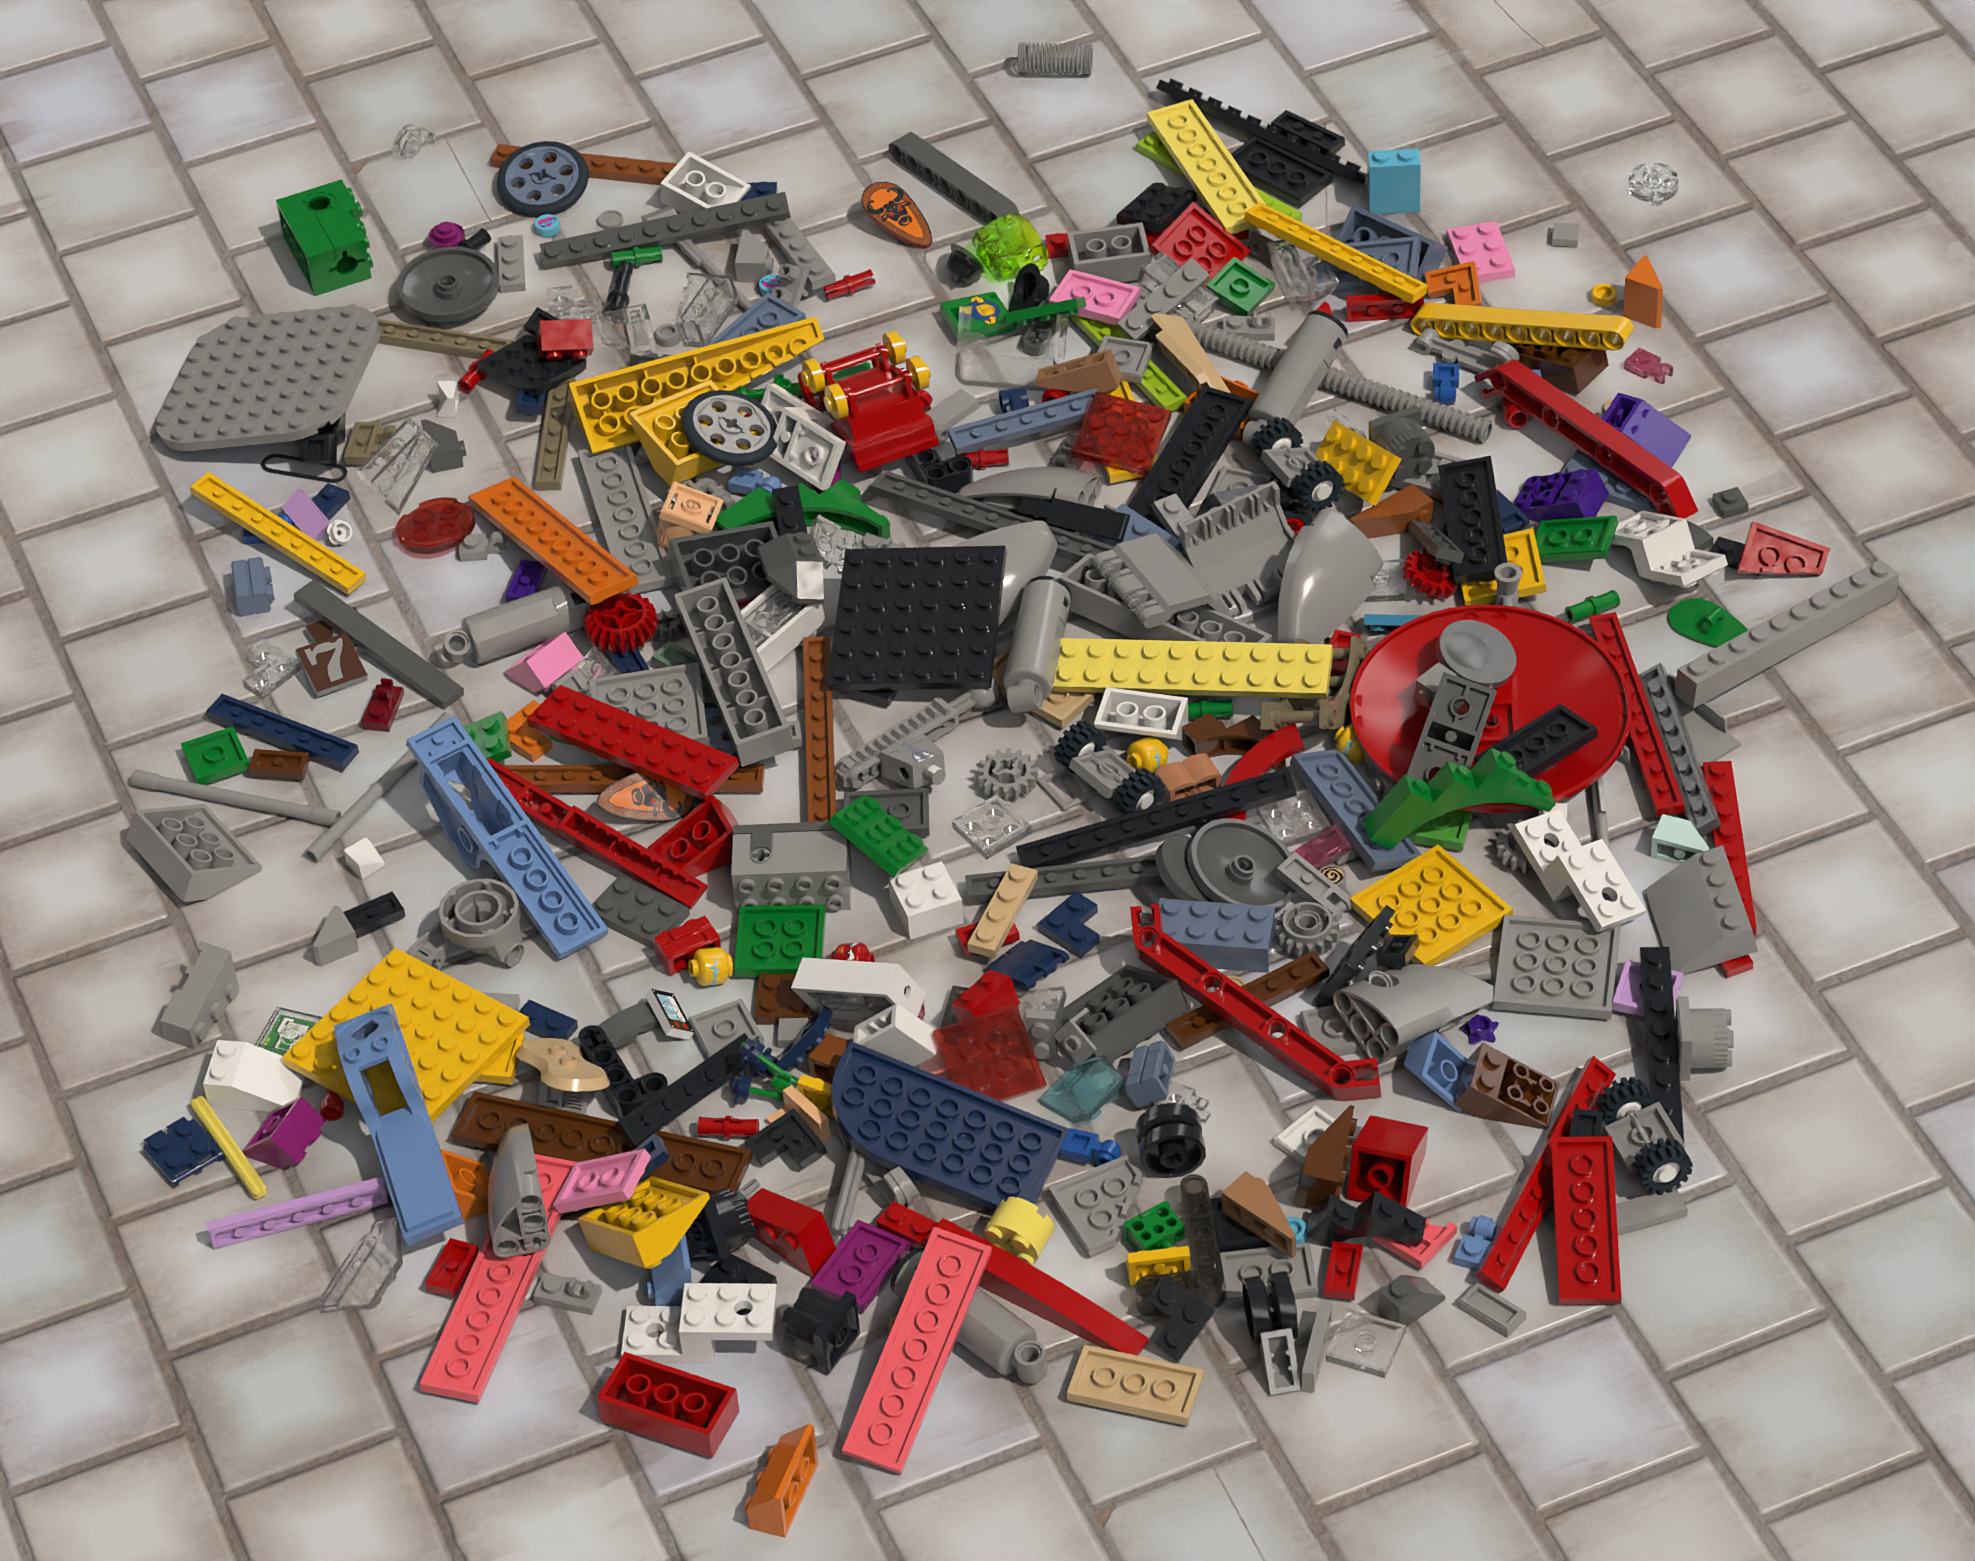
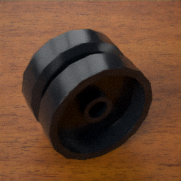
M1167 1103L1152 1107L1140 1115L1136 1122V1136L1141 1165L1146 1172L1156 1177L1175 1178L1192 1173L1202 1165L1206 1158L1204 1137L1202 1136L1200 1116L1195 1109L1185 1104Z
M1286 1271L1270 1273L1267 1280V1291L1263 1280L1258 1275L1242 1278L1244 1310L1253 1345H1260L1261 1332L1273 1331L1272 1323L1274 1330L1292 1328L1293 1339H1297V1307L1288 1273Z

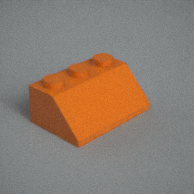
M809 1424L780 1436L776 1447L770 1449L767 1458L768 1465L764 1472L761 1471L756 1481V1491L753 1497H748L745 1505V1515H748L750 1529L786 1537L819 1464L814 1426Z

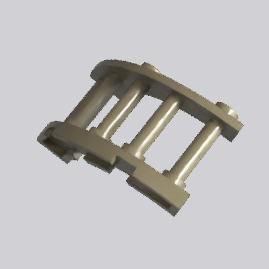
M1351 636L1350 648L1333 649L1332 660L1349 659L1346 676H1330L1329 688L1341 687L1336 696H1328L1327 699L1280 698V702H1261L1260 730L1276 732L1293 723L1319 722V727L1322 729L1330 730L1341 727L1350 716V695L1355 675L1368 654V647L1365 642L1357 636ZM1293 639V644H1311L1305 639ZM1304 708H1320L1319 710H1304Z

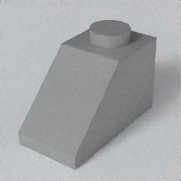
M742 230L735 258L737 282L759 283L761 278L769 275V273H773L774 259L769 257V248L748 230Z

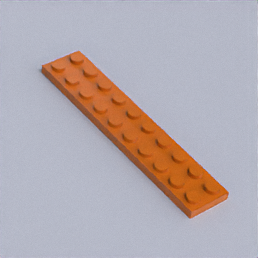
M515 476L468 496L469 503L474 509L590 605L602 603L611 596L625 593L630 588L639 585L635 573Z

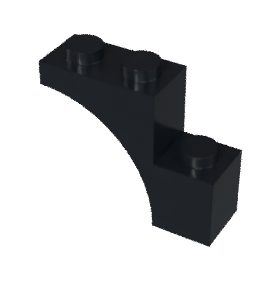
M346 411L332 425L328 422L324 427L317 429L318 433L303 438L304 462L309 464H337V442H345Z
M1377 1191L1372 1193L1356 1208L1330 1194L1311 1211L1306 1235L1332 1248L1333 1241L1343 1242L1358 1237L1389 1238L1416 1248L1422 1243L1427 1218Z

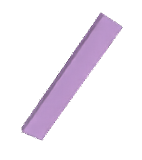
M383 1176L213 1220L206 1222L212 1249H217L389 1203Z

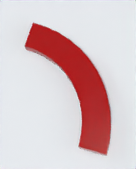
M1293 723L1277 730L1253 746L1236 764L1224 786L1264 775L1271 767H1275L1290 756L1304 751V744L1296 724ZM1247 810L1218 819L1233 818L1247 821Z

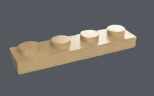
M1010 864L967 943L969 952L991 958L997 956L1038 879V870Z

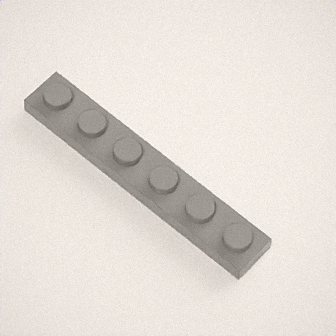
M791 218L761 224L793 265L810 269L806 282L812 290L836 282L835 273Z

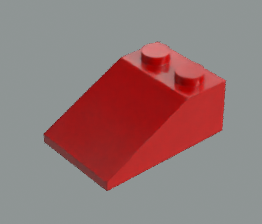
M712 795L707 801L702 802L648 846V849L693 877H697L732 862L733 825L739 824L731 810Z

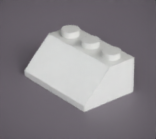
M1106 687L1094 727L1103 731L1183 741L1182 726L1188 724V698Z

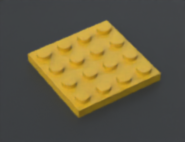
M1439 845L1434 846L1350 897L1352 908L1368 923H1371L1385 905L1396 911L1389 921L1393 926L1385 935V938H1388L1390 934L1419 935V947L1410 960L1415 964L1435 966L1503 924L1504 915L1513 916V908Z

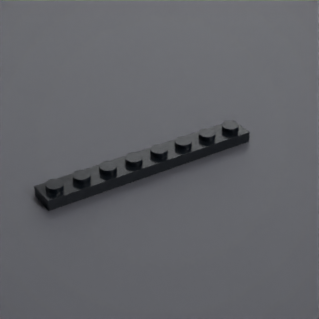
M1640 947L1639 956L1649 1092L1654 1098L1655 1103L1660 1102L1684 1142L1670 948Z

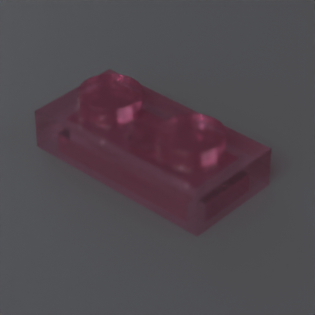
M1337 822L1291 852V855L1296 852L1317 870H1320L1322 867L1329 865L1354 849L1342 826Z

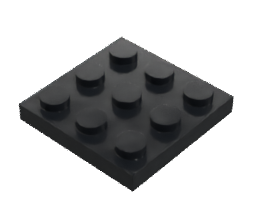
M524 335L511 344L477 361V371L535 396L580 373L587 366L586 359L575 360L572 359V356L562 357V359L557 361L540 358L536 337L533 335Z
M1385 905L1351 944L1313 999L1312 1003L1320 1008L1328 1001L1333 1004L1334 993L1349 986L1354 977L1359 975L1367 964L1365 961L1368 957L1372 956L1380 945L1378 942L1381 938L1385 937L1393 926L1389 921L1396 911Z

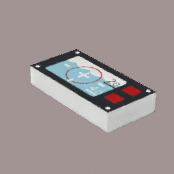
M650 989L646 998L666 1036L690 1040L694 1031L674 993Z

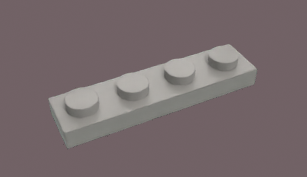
M1191 258L1118 321L1117 327L1129 339L1139 341L1155 327L1150 317L1154 313L1169 315L1210 279V274Z

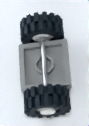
M1275 417L1274 422L1269 419L1266 421V426L1263 424L1259 426L1261 431L1254 433L1257 438H1252V450L1269 467V470L1282 481L1283 485L1294 488L1292 492L1296 499L1308 511L1312 510L1313 513H1317L1318 509H1325V506H1328L1330 509L1333 506L1331 502H1338L1339 498L1337 495H1342L1343 490L1341 488L1345 487L1343 477L1327 461L1321 462L1308 447L1300 445L1303 444L1302 434L1289 420L1283 417L1281 419Z
M1083 720V722L1077 721L1076 725H1070L1069 731L1065 730L1063 732V738L1059 737L1058 742L1060 744L1055 745L1054 748L1056 750L1054 752L1055 760L1072 774L1075 773L1081 780L1090 784L1097 790L1099 795L1105 798L1113 797L1115 800L1112 801V804L1122 815L1156 806L1158 801H1162L1163 797L1161 795L1165 793L1164 783L1145 768L1135 770L1111 749L1104 750L1102 747L1106 745V737L1090 722Z
M1626 1077L1620 1078V1083H1617L1616 1080L1612 1081L1611 1084L1613 1086L1611 1088L1607 1085L1603 1088L1605 1094L1599 1093L1598 1099L1600 1101H1596L1598 1112H1604L1603 1121L1606 1124L1604 1126L1607 1136H1612L1613 1146L1629 1173L1634 1172L1644 1190L1653 1195L1655 1192L1658 1195H1663L1664 1190L1668 1193L1673 1192L1672 1188L1674 1186L1679 1189L1682 1187L1680 1182L1686 1183L1689 1179L1687 1175L1692 1174L1691 1167H1693V1164L1685 1151L1682 1138L1660 1102L1655 1103L1646 1085L1639 1078L1636 1080L1635 1077H1630L1627 1080Z

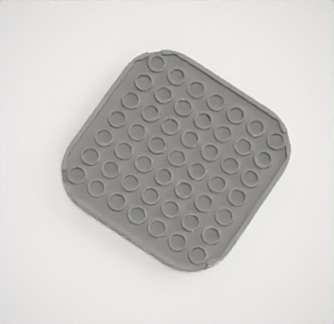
M350 304L334 308L303 309L296 312H279L267 315L257 314L243 318L236 316L207 334L201 335L197 338V343L191 349L157 417L156 430L161 441H164L169 448L174 450L196 451L295 441L318 433L317 429L324 427L328 422L332 425L345 413L350 405L380 339L381 329L375 315L365 308Z

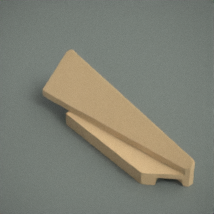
M1158 313L1150 316L1158 333L1155 336L1162 352L1200 391L1203 386H1208L1230 393L1183 317Z

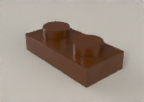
M255 749L248 767L249 775L252 777L304 780L310 762L309 753Z

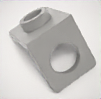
M1087 1008L1069 1020L1053 1035L1078 1065H1081L1097 1050L1096 1046L1076 1024L1089 1012Z

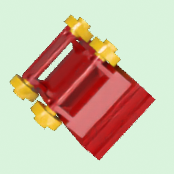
M895 330L883 334V345L878 343L875 344L876 347H871L827 363L822 362L820 365L815 358L802 362L803 371L797 375L805 403L822 414L825 411L834 421L830 423L831 428L838 438L846 442L844 448L860 473L939 445L934 423L931 417L922 409L919 395L916 392L929 388V378L931 376L929 367L918 355L906 359L907 347L902 337L900 338ZM871 360L873 368L836 381L833 380L832 373ZM906 362V370L905 368L899 369L895 367ZM819 392V400L816 403L813 394Z

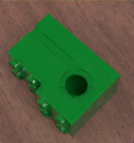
M342 179L276 200L283 239L314 296L372 278L370 268L373 267V261L370 254L367 253V248H370L365 226L360 221V217L363 216L362 208L359 202H355L352 189L350 187L346 188Z

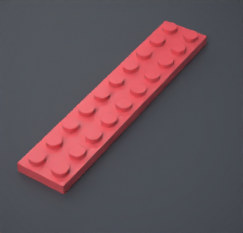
M534 1154L551 1241L562 1216V1213L559 1214L553 1204L575 1163L578 1162ZM488 1230L420 1381L422 1392L476 1403L480 1402L547 1248L538 1252L513 1257H498L493 1251L490 1230Z

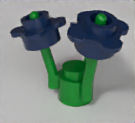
M756 1036L753 1040L748 1038L745 1042L741 1043L739 1050L741 1054L740 1062L743 1064L746 1061L752 1066L754 1078H757L759 1075L767 1078L771 1073L775 1076L769 1086L774 1091L751 1087L752 1078L744 1077L745 1071L742 1070L740 1079L734 1077L733 1083L729 1085L731 1088L730 1095L736 1096L734 1105L738 1104V1100L747 1101L749 1093L780 1102L784 1089L790 1085H793L795 1088L797 1087L799 1078L776 1065L778 1059L771 1055L772 1049L770 1047L763 1053L765 1046L760 1043L759 1036Z

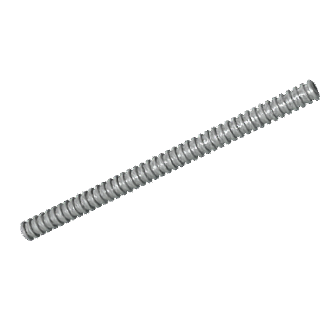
M1171 312V313L1169 314V315L1181 316V315H1179V314H1174L1173 312ZM1182 316L1200 345H1203L1205 348H1211L1214 351L1218 350L1220 353L1225 352L1226 355H1232L1234 358L1239 357L1240 360H1246L1249 363L1253 362L1255 365H1261L1264 368L1268 367L1269 370L1275 369L1285 353V350L1273 348L1270 345L1266 346L1265 343H1259L1256 340L1252 341L1250 338H1244V336H1238L1235 333L1223 331L1220 328L1216 329L1215 326L1209 327V324H1202L1200 321L1195 322L1194 319ZM1335 367L1329 368L1319 387H1325L1328 390L1332 389L1334 392H1340L1343 395L1347 394L1348 397L1354 396L1357 400L1361 399L1363 402H1369L1372 405L1376 404L1378 407L1383 406L1384 409H1391L1392 412L1417 405L1421 410L1422 422L1427 421L1428 424H1435L1436 427L1442 426L1443 429H1449L1451 432L1457 431V434H1464L1466 437L1471 436L1472 439H1479L1483 443L1488 440L1492 432L1491 420H1484L1483 417L1477 418L1476 415H1470L1468 412L1462 413V410H1455L1453 407L1448 408L1444 404L1440 406V403H1433L1430 399L1418 398V395H1411L1409 392L1404 393L1400 389L1396 391L1394 387L1389 388L1388 385H1382L1379 382L1374 383V380H1367L1365 377L1360 378L1359 375H1352L1350 372L1345 373L1344 370H1338Z

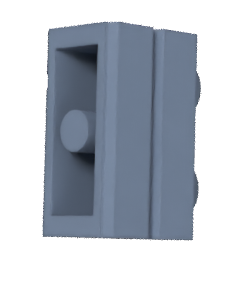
M261 557L249 558L248 561H232V577L239 615L243 617L254 615L255 612L257 614L270 612V601L275 600L272 584L267 585V583L272 582L270 566L264 567L263 558Z
M1161 1040L1151 1043L1149 1047L1144 1045L1134 1048L1132 1060L1127 1064L1128 1077L1123 1082V1090L1125 1095L1131 1098L1134 1105L1138 1108L1151 1104V1101L1156 1103L1167 1099L1176 1059L1166 1042Z

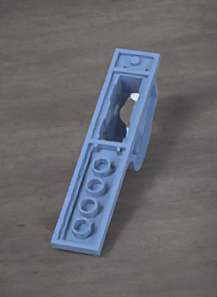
M456 716L407 739L406 746L421 765L419 783L439 818V822L449 841L470 868L477 870L489 863L493 866L503 882L515 892L520 906L559 960L608 934L609 929ZM448 781L454 784H462L468 788L471 794L472 810L469 809L459 793H455Z
M392 1003L335 1025L334 1032L343 1069L354 1099L372 1136L407 1246L464 1224L405 1038ZM389 1060L408 1106L381 1116L375 1105L374 1099L376 1098L365 1069Z

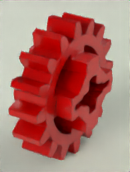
M1422 549L1420 553L1414 550L1412 554H1408L1401 571L1405 572L1403 578L1410 580L1408 584L1410 587L1416 588L1419 594L1422 591L1425 592L1427 598L1434 595L1437 600H1440L1442 596L1448 599L1450 595L1454 594L1459 585L1455 584L1454 573L1451 568L1452 563L1451 565L1437 562L1435 560L1436 557L1428 554L1425 549Z

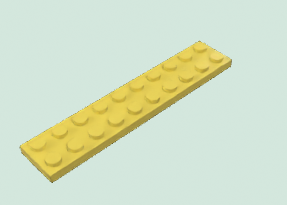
M1061 638L1060 656L1053 689L1054 692L1104 693L1106 687L1163 695L1327 699L1333 646L1331 644Z

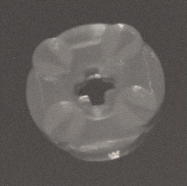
M1654 163V167H1646V164L1638 165L1629 174L1628 193L1639 200L1649 202L1652 206H1660L1678 192L1679 179L1677 178V172L1672 167L1662 163Z

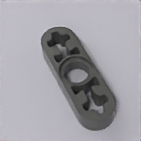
M1049 299L1042 301L1040 305L1049 304ZM1062 312L1055 313V319L1040 322L1039 317L1032 319V323L1029 325L1023 338L1024 352L1027 355L1037 357L1047 351L1062 319ZM1039 326L1049 327L1048 329L1044 330L1037 329V327Z

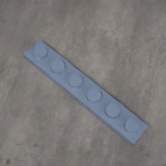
M1097 388L949 428L948 437L956 455L1100 416L1105 414L1106 407Z

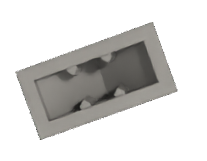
M333 906L313 944L317 966L327 965L359 951L355 931L339 906Z
M1292 1328L1261 1332V1363L1269 1394L1275 1395L1301 1390Z

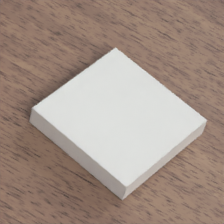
M1314 1105L1274 1138V1145L1303 1165L1308 1148L1336 1119ZM1354 1133V1136L1352 1137V1141H1351L1352 1148H1353V1143L1355 1142L1356 1138L1358 1137V1135L1355 1134V1133Z

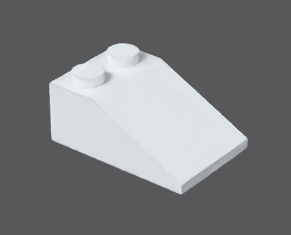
M688 151L661 182L660 202L675 208L680 213H687L738 202L750 190L751 185Z
M217 1040L203 1086L207 1102L211 1107L271 1112L299 1098L305 1076L285 1066L282 1056L247 1042Z

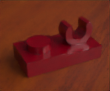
M381 678V685H376L363 716L362 727L364 730L390 732L404 696L403 687L393 686L392 679Z

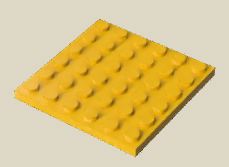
M395 947L282 1056V1060L285 1066L357 1104L338 1053L334 1026L392 1003L433 1123L530 1026L528 1016ZM389 1060L365 1069L376 1098L374 1099L375 1105L381 1116L408 1106Z

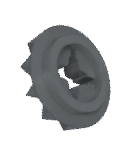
M672 608L669 612L661 609L659 614L656 613L658 624L656 635L652 636L653 641L659 643L674 642L686 634L679 612L676 613ZM668 622V624L670 625L669 629H667V627H665L663 623Z

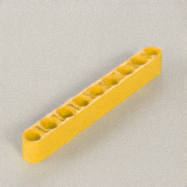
M1424 303L1411 321L1412 330L1419 336L1426 328H1432L1438 332L1440 338L1492 342L1499 340L1505 343L1613 351L1622 349L1634 331L1632 322L1622 316L1442 303Z

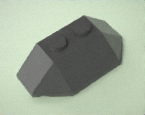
M805 532L784 534L758 546L757 553L767 580L781 591L791 595V599L796 603L824 604L823 560L813 534Z

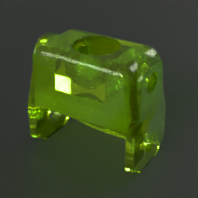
M1017 212L997 218L977 230L972 237L977 257L998 281L1015 279L1022 267L1028 263H1034L1040 271H1043L1044 267L1048 264V251L1042 245V240L1037 230L1025 217ZM1040 255L1037 261H1033L1036 256Z

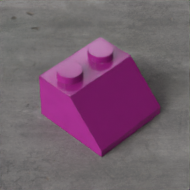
M299 1097L271 1111L242 1152L248 1158L279 1169H283L291 1164L296 1166L306 1156L307 1152L304 1150L307 1146L313 1144L322 1134L320 1128L326 1119L303 1097Z

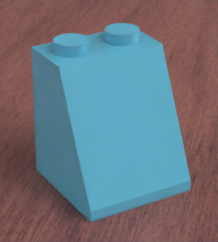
M1419 149L1368 151L1366 183L1370 212L1374 214L1420 212L1421 164Z

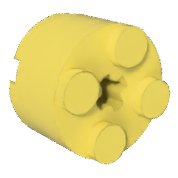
M1008 1197L1006 1202L1003 1199L984 1229V1236L987 1241L1033 1266L1052 1236L1055 1226L1047 1214L1043 1218L1036 1213L1039 1208L1033 1203L1017 1197Z

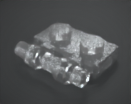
M818 514L812 522L810 534L814 536L823 560V568L827 570L832 564L837 567V573L842 575L845 549L855 548L857 545L856 533L848 531L845 537L839 534L840 526ZM835 549L841 550V553L836 552Z

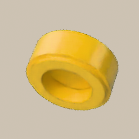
M1598 284L1592 288L1591 301L1595 305L1604 307L1615 303L1617 291L1613 286Z

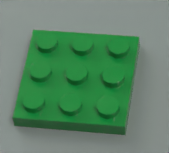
M863 795L835 813L828 822L893 878L923 858L929 850L919 836L909 833L902 827L899 819L888 815L881 809L880 804L875 799Z
M826 905L740 906L734 965L735 977H759L760 973L796 974L802 958L823 959Z

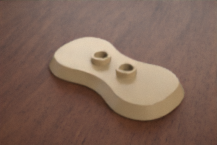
M557 1038L531 1039L524 1041L516 1051L518 1059L537 1068L541 1072L542 1082L553 1089L567 1092H591L606 1089L610 1085L605 1071L599 1066L586 1061L579 1046L571 1041Z

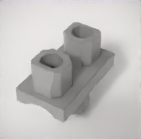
M788 263L781 264L778 271L781 280L779 286L772 289L771 294L798 308L801 297L807 298L808 291L804 290V286L810 269Z

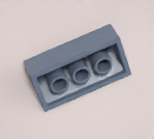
M1354 204L1337 238L1342 243L1419 236L1421 249L1417 280L1423 283L1426 282L1425 272L1439 269L1448 249L1443 244Z

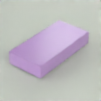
M298 488L281 508L301 532L318 542L327 533V527L331 522L304 490Z

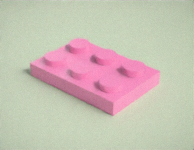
M1496 221L1447 229V239L1457 265L1475 261L1479 283L1515 277V267Z
M1070 269L1049 299V304L1085 296L1087 306L1079 308V314L1075 315L1117 326V322L1130 312L1140 297V287Z
M640 1149L575 1163L553 1206L560 1214L629 1200L634 1193L639 1179L644 1174L651 1156L646 1149Z

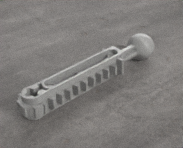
M992 678L991 688L965 689L964 694L949 703L941 697L938 699L934 698L933 702L848 755L841 757L835 765L836 780L843 787L850 789L862 787L881 774L880 751L920 734H924L933 742L944 734L951 733L952 729L959 726V714L972 706L980 709L991 707L997 701L999 695L998 684Z

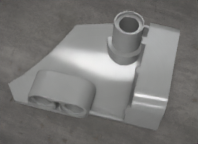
M1410 964L1396 970L1385 972L1372 971L1365 979L1336 991L1333 995V1002L1336 1010L1369 1058L1377 1057V1063H1382L1403 1053L1418 1037L1435 1029L1438 1033L1443 1032L1472 1018L1482 1007L1493 1002V986L1478 978L1451 969L1431 965Z

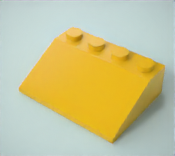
M711 380L639 408L628 415L654 470L670 487L673 482L681 483L723 465L698 452L687 440L682 428L681 418L687 404L702 393L720 390ZM712 407L717 412H724L721 407ZM705 420L698 421L700 424L704 426L711 425L709 422ZM750 430L753 435L757 436V430ZM711 439V442L716 445L723 444L718 439ZM736 444L740 449H749L744 444Z
M651 1176L636 1185L634 1193L629 1200L597 1207L579 1217L578 1222L591 1251L650 1269L661 1264L662 1259L673 1252L710 1197L708 1192Z

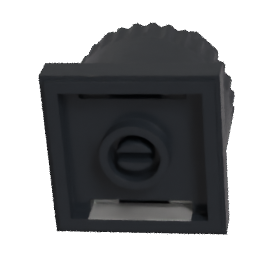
M724 1188L709 1194L710 1199L685 1233L690 1263L731 1257L730 1251L746 1245L755 1236L756 1227L748 1212V1201L740 1191L734 1193V1191Z
M803 1287L793 1307L786 1308L781 1319V1324L785 1325L783 1341L789 1346L815 1357L817 1370L821 1374L826 1376L830 1374L860 1335L856 1294L846 1290L838 1300L814 1288Z

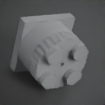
M1681 996L1676 999L1675 1025L1680 1081H1690L1691 1068L1732 1067V1050H1728V1048H1734L1733 1030L1727 1028V1026H1731L1732 1022L1731 1009H1689L1688 996Z

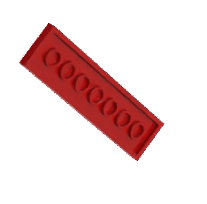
M559 685L527 718L528 727L704 801H707L739 767L737 757L563 685Z

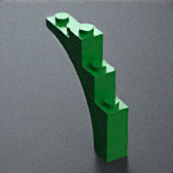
M841 479L818 495L815 490L809 489L802 483L798 484L806 527H830L851 531L863 536L866 533H870L884 539L891 538L889 520L884 515H880L872 510L866 503L861 502V493L856 486ZM761 487L756 488L718 515L714 531L773 521L776 532L779 531L772 493H768Z
M1490 748L1471 770L1463 765L1458 766L1447 761L1428 784L1421 779H1414L1404 775L1363 823L1370 841L1392 850L1408 834L1424 823L1463 807L1485 803H1516L1533 806L1549 812L1556 803L1551 793L1552 789L1545 781H1537L1529 777L1522 770H1517L1516 761L1509 753Z

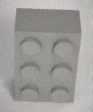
M1143 223L1067 232L1068 256L1072 270L1118 282L1151 278V255Z

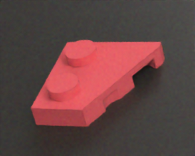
M1427 1219L1422 1243L1416 1248L1389 1238L1372 1237V1240L1419 1269H1422L1457 1234V1225L1449 1222L1447 1227L1430 1225L1429 1219Z

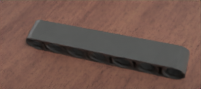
M908 132L889 144V152L896 162L992 229L999 231L1019 218V210L1010 199L915 133Z

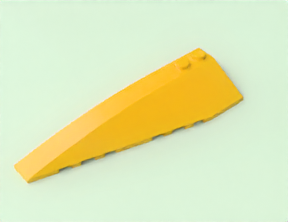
M815 316L569 383L568 398L576 421L592 455L640 442L628 417L630 412L708 380H711L720 390L735 391L824 342V336Z

